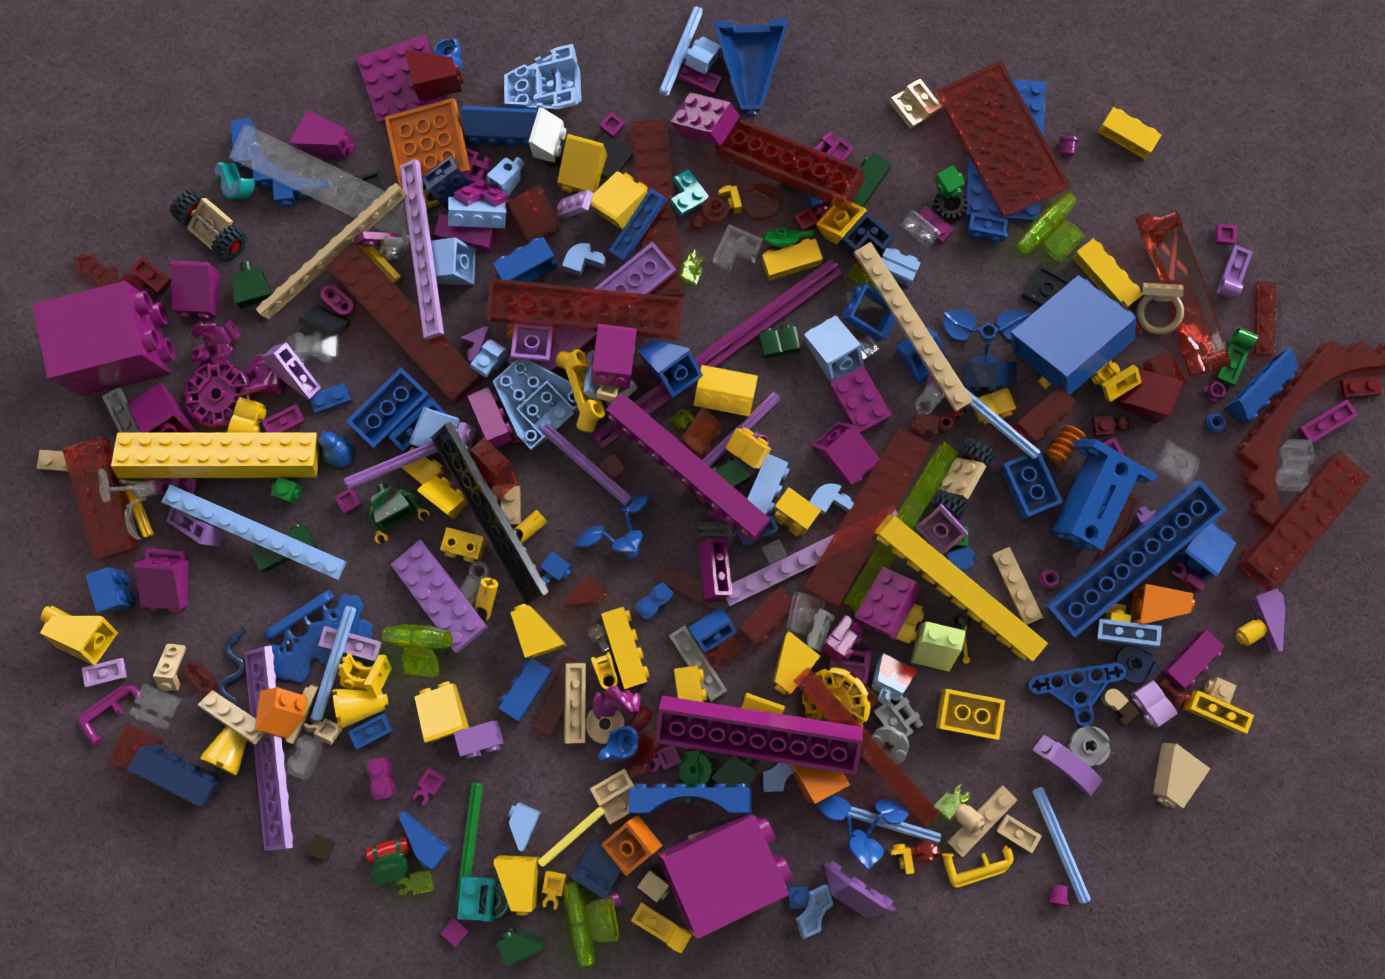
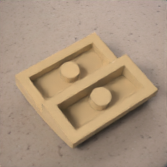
M921 79L908 85L904 91L891 97L889 103L910 129L916 127L942 108L941 104Z
M625 768L590 788L598 805L602 806L606 811L604 815L610 825L630 814L629 788H635V785Z

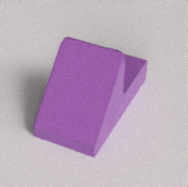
M484 326L461 337L463 343L473 346L467 352L470 364L481 352L482 346L488 341L491 333L488 327Z

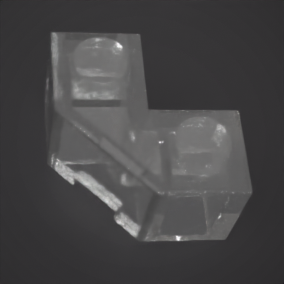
M314 332V335L304 336L303 333H294L285 338V342L303 364L311 358L320 359V362H331L332 359L339 357L338 334L330 337L320 332Z
M1288 439L1280 448V456L1283 459L1284 465L1275 473V482L1280 491L1302 492L1310 483L1311 475L1307 473L1309 464H1313L1315 458L1312 440Z

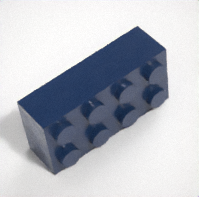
M157 743L139 748L127 770L200 807L211 801L222 781L218 779L216 773L209 770L205 772L200 769V765L191 761L189 763L183 761L181 755L174 752L170 754L164 751L165 748Z

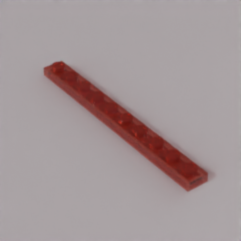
M809 667L793 680L830 722L862 727ZM863 728L861 757L920 822L927 827L940 812Z

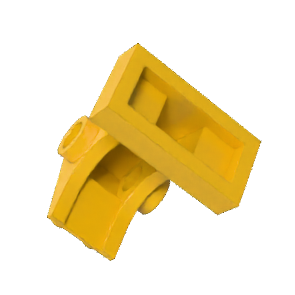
M1111 360L1091 377L1095 385L1102 387L1105 399L1109 402L1142 383L1138 367L1131 365L1120 372L1119 366L1115 362L1112 363Z
M348 652L347 656L342 658L343 664L338 665L340 685L346 689L367 690L370 698H378L392 669L387 656L378 655L373 666L364 667L361 662L354 661L351 653Z

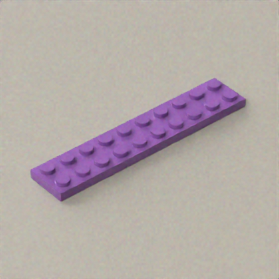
M652 241L549 325V327H553L552 350L549 362L530 361L551 372L555 371L559 367L556 364V357L559 352L567 351L571 353L575 349H582L597 336L598 324L611 325L677 272L675 267ZM511 357L507 359L510 365L517 360Z
M272 646L244 652L250 715L255 719L260 691L276 687ZM265 733L254 745L264 851L292 848L293 834L290 825L291 814L288 806L289 794L286 787L287 774L284 768L285 755L282 749V738Z

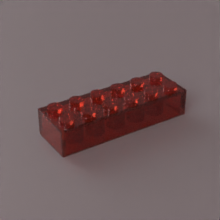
M99 437L62 448L93 560H106L140 549L121 480L117 478L111 467L113 452L110 441Z

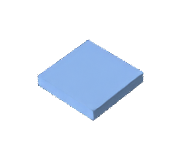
M423 407L409 442L419 447L433 441L430 437L444 424L451 422L457 428L460 420L457 417Z

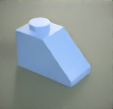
M518 803L516 806L513 805L508 814V817H510L509 825L520 851L525 850L541 813L522 803Z

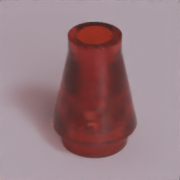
M640 704L639 712L633 714L629 726L639 733L652 719L653 712Z

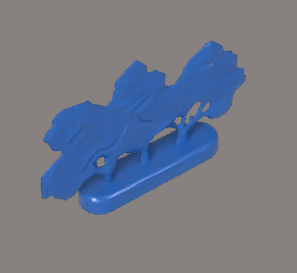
M328 590L263 632L267 640H271L280 634L284 635L281 645H268L272 646L274 672L279 679L284 681L291 680L294 683L302 684L310 673L311 659L318 658L321 664L327 665L332 649L318 646L323 628L327 626L338 629L344 609L347 606L356 609L349 633L372 638L373 625L366 620H359L364 605L358 595L352 597L342 594L338 599L337 606L334 609H328L325 605L334 599V595ZM321 609L323 620L311 623L307 616ZM334 613L336 617L332 618L330 614ZM302 620L307 627L306 634L301 637L292 636L290 628ZM294 639L299 640V643H295ZM288 640H291L292 650L290 652H286V644H289ZM281 647H283L282 653L279 651ZM343 652L340 664H343L342 658L346 657L347 653Z

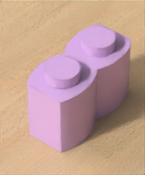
M1154 680L1147 682L1131 694L1133 705L1143 711V718L1150 726L1160 727L1178 714Z

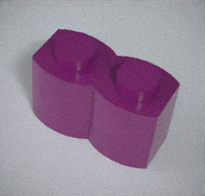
M382 757L369 760L367 771L372 780L370 786L372 797L374 800L393 797L396 787L391 777L392 763L390 759Z

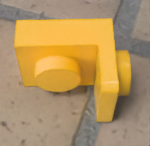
M727 185L718 190L719 200L727 198L729 208H733L734 214L742 213V204L737 186Z
M1114 604L1105 612L1104 619L1131 622V615L1126 614V605Z
M905 844L893 845V849H888L890 855L901 854V857H898L900 869H904L906 874L914 873L911 849L909 847H905Z

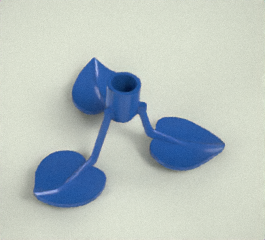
M958 309L944 312L943 324L947 333L953 339L959 341L968 339L970 332H979L981 340L986 342L984 357L977 356L971 363L1001 362L997 356L988 357L989 344L994 339L996 332H1003L1005 338L1012 340L1011 331L1025 321L1031 313L1022 310H1009L1000 314L996 320V324L1000 329L990 323L983 325L982 328L973 329L976 325L974 314L968 310Z
M650 494L634 496L628 504L621 506L620 510L622 513H625L629 533L615 541L606 532H603V526H594L584 531L578 537L575 548L592 546L604 536L613 543L612 548L614 551L623 552L626 559L635 558L640 553L638 546L642 540L643 533L639 530H632L629 516L631 513L638 512L646 505Z
M831 795L816 803L820 812L830 820L842 821L846 817L848 826L847 836L850 838L847 849L854 854L867 870L883 856L882 846L874 839H868L869 834L879 819L883 817L888 824L895 825L902 823L909 814L908 809L897 801L888 798L880 799L875 805L879 815L875 818L867 832L864 833L861 830L852 832L851 817L848 814L851 810V805L844 798Z

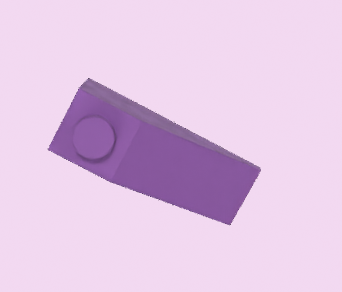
M286 342L273 346L261 357L274 374L307 400L321 388Z
M171 507L166 522L203 545L219 546L225 532L222 528L174 507Z
M1277 588L1249 597L1257 619H1260L1267 627L1268 632L1265 633V639L1271 653L1283 651L1285 605L1282 593Z

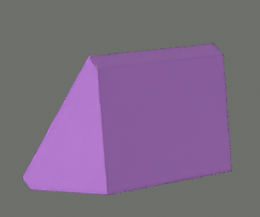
M515 323L510 357L549 362L552 350L553 327Z
M942 504L915 527L935 550L942 555L968 534Z

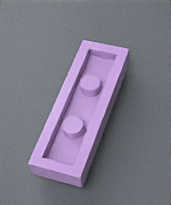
M586 190L560 200L557 206V216L564 219L588 211L594 193Z
M324 626L318 646L332 649L338 629ZM349 633L343 652L347 654L350 652L351 655L376 661L382 642Z

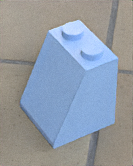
M455 237L431 241L437 284L474 285L476 249Z
M837 316L827 319L824 323L804 334L808 348L831 383L864 366L860 343Z

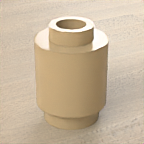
M962 804L956 810L954 816L957 818V821L970 833H980L984 829L985 818L970 805Z

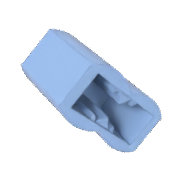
M703 36L699 40L696 39L692 48H688L685 54V65L706 74L717 61L721 46Z

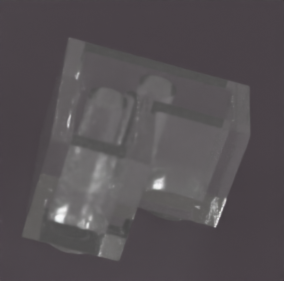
M729 224L713 256V265L730 272L737 256L755 263L762 248L763 239Z

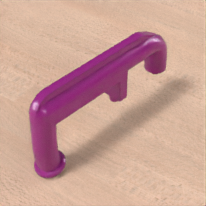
M125 685L118 687L78 717V724L92 743V746H97L101 742L102 737L95 733L90 723L112 707L115 712L122 714L123 709L118 702L130 693L135 700H142L144 695L137 686Z

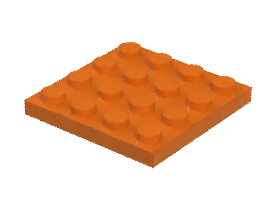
M454 98L385 117L398 184L402 189L400 165L414 159L420 162L422 177L449 156L456 160L463 174L471 172L457 103Z

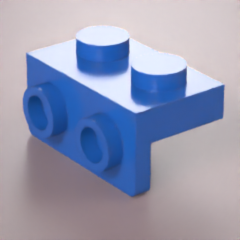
M972 212L967 236H971L976 240H990V242L996 244L1003 243L1007 237L1008 219Z

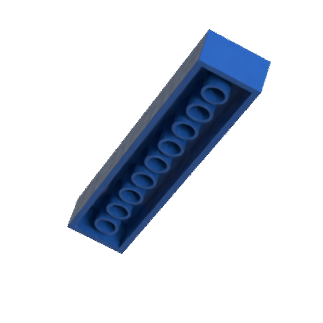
M1201 480L1192 481L1046 603L1044 607L1065 632L1075 638L1227 510Z

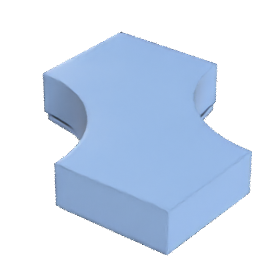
M777 762L773 768L762 771L763 792L784 791V784L792 774L788 764Z
M826 884L808 892V905L805 911L796 918L799 933L803 939L821 931L823 915L833 906L830 889Z

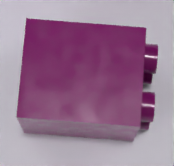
M127 281L33 304L47 379L83 397L171 374L168 361L175 360V350L169 338L163 339L161 326L168 323L166 311L160 302L154 303L146 291L140 292Z
M740 814L656 853L688 930L697 939L790 895L785 884L792 881L793 876L783 857L778 858L776 854L772 856L768 844L776 841V838L766 818L761 819L751 814Z

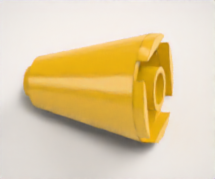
M332 690L338 729L385 710V706L388 705L387 694H383L382 690L378 698H370L367 690Z
M226 726L202 753L200 760L236 775L239 772L247 740Z

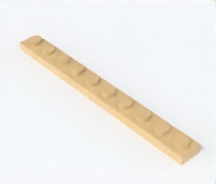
M397 183L387 188L382 196L375 199L372 205L361 212L351 224L346 225L341 233L333 237L311 260L304 263L302 268L291 275L270 297L263 300L260 306L256 308L258 313L268 320L271 319L355 243V236L362 231H368L407 196L404 190Z
M870 242L854 252L855 257L954 411L957 412L972 403V398L872 243Z

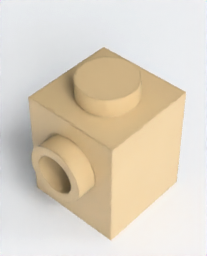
M1218 677L1209 678L1205 684L1204 693L1230 704L1237 685Z

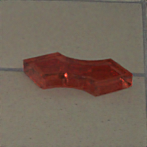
M89 253L75 256L77 274L93 277L98 287L119 282L117 268L100 264L96 254Z
M657 728L639 734L637 752L632 757L626 759L629 779L634 780L650 773V763L653 756L663 748L662 744L655 743Z

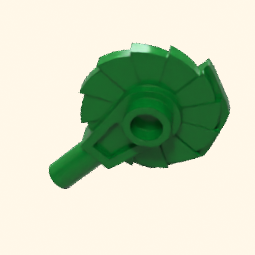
M775 229L765 235L764 241L770 244V246L788 247L792 244L794 245L797 241H801V239L814 237L813 230L799 232L798 230Z
M701 750L686 752L682 757L683 762L678 763L679 776L686 784V788H694V784L709 783L711 775H713L711 766L713 764L708 759V756L702 754ZM693 797L685 798L684 802L692 804Z

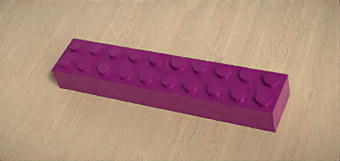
M621 393L606 409L609 415V423L615 429H622L625 433L624 436L629 441H636L639 445L638 448L646 455L648 453L651 454L652 460L658 466H665L668 470L667 473L672 478H679L682 482L681 485L689 492L693 490L700 502L703 504L707 502L712 507L711 511L718 517L722 515L726 519L725 523L732 529L737 528L741 532V537L747 542L751 540L755 543L769 528L770 518L625 394Z
M662 696L658 711L655 743L856 775L863 741V727Z

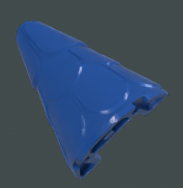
M788 18L770 19V24L734 25L733 20L714 21L715 31L724 54L723 57L731 76L730 81L741 110L746 113V116H756L762 109L772 82L771 77L788 29Z

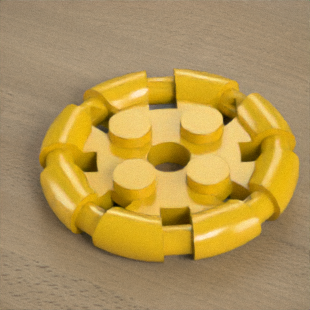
M831 668V670L823 669L816 672L809 678L810 682L808 685H805L802 694V704L805 705L806 711L804 712L806 717L814 720H822V717H824L828 722L863 727L862 724L868 720L870 714V701L867 699L868 692L864 684L858 678L855 679L851 676V672L844 669ZM828 678L832 679L831 684H828ZM846 681L847 683H849L850 687H848L847 685H843L844 682ZM815 687L820 689L819 693L816 692ZM859 697L860 703L855 704L854 698ZM831 699H836L839 702V708L832 706ZM812 703H815L816 709H813ZM855 715L857 719L854 720L851 718V716Z

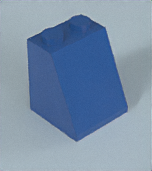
M652 339L637 350L651 376L672 398L703 376L689 348Z
M1213 521L1172 557L1182 563L1193 574L1205 580L1216 577L1237 543L1232 540L1233 537L1229 533L1222 532L1217 528V524Z

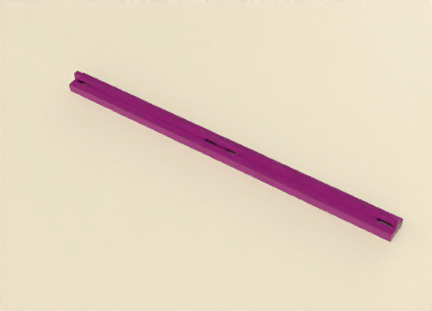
M832 259L828 260L694 359L700 370L702 365L717 367L762 333L761 331L769 329L840 277L842 272L838 268L837 262L834 263ZM658 384L634 403L650 416L673 398ZM610 420L591 433L602 450L625 434L622 429H615L609 423Z

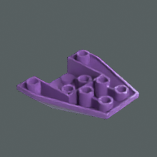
M831 861V863L824 862L827 883L832 896L865 918L895 911L896 908L892 905L893 900L884 894L881 895L872 888L868 891L865 889L867 886L854 876L852 879L848 878L840 871L842 867L834 861Z

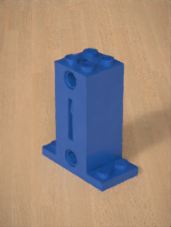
M1075 439L1073 447L1078 449V453L1087 457L1052 531L1058 534V538L1073 542L1072 545L1078 549L1083 550L1085 548L1089 551H1094V549L1103 551L1135 481L1143 484L1155 482L1158 475L1097 439Z

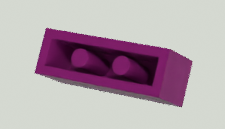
M446 213V215L439 214L434 236L437 240L455 237L476 250L491 253L496 230L495 228L448 226V213Z
M488 387L469 395L468 399L490 449L492 450L511 442L512 439L509 434L513 432L509 423H504L503 421L506 416L502 407L498 409L496 405L500 403L496 393L491 394Z
M708 538L699 544L704 601H722L733 595L726 538Z
M1208 630L1199 631L1161 672L1178 689L1189 688L1195 683L1196 680L1194 678L1198 674H1203L1209 668L1208 664L1211 660L1214 661L1222 654L1221 650L1225 646Z

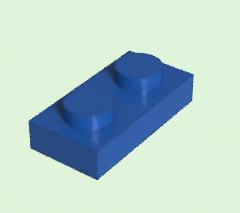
M345 383L317 392L310 398L315 414L352 402Z
M383 713L348 731L355 748L360 749L393 732V728L386 714Z

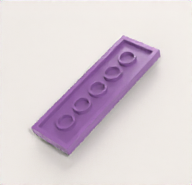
M422 540L416 542L391 563L393 569L454 652H460L488 628Z

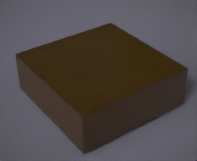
M315 835L308 855L328 861L335 841Z

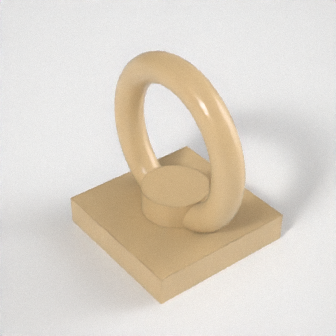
M1143 283L1142 295L1145 296L1137 306L1136 315L1140 326L1145 331L1155 335H1163L1172 332L1180 325L1184 316L1183 303L1179 298L1183 297V285ZM1152 299L1155 301H1172L1175 305L1176 316L1169 325L1154 327L1146 321L1144 310Z

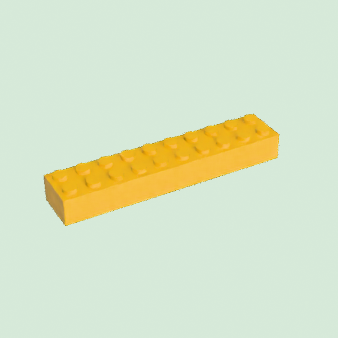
M117 433L111 467L117 478L317 477L320 445L317 433Z
M888 514L874 531L878 535L876 539L881 544L887 547L890 545L893 548L891 550L893 554L901 559L905 558L908 560L906 564L917 572L921 571L923 573L921 577L933 585L937 584L936 589L947 597L951 596V602L959 608L967 609L966 614L979 623L982 622L981 626L989 633H992L994 636L997 634L996 639L1009 648L1013 647L1011 651L1019 658H1022L1024 661L1026 659L1034 661L1048 644V642L896 516Z

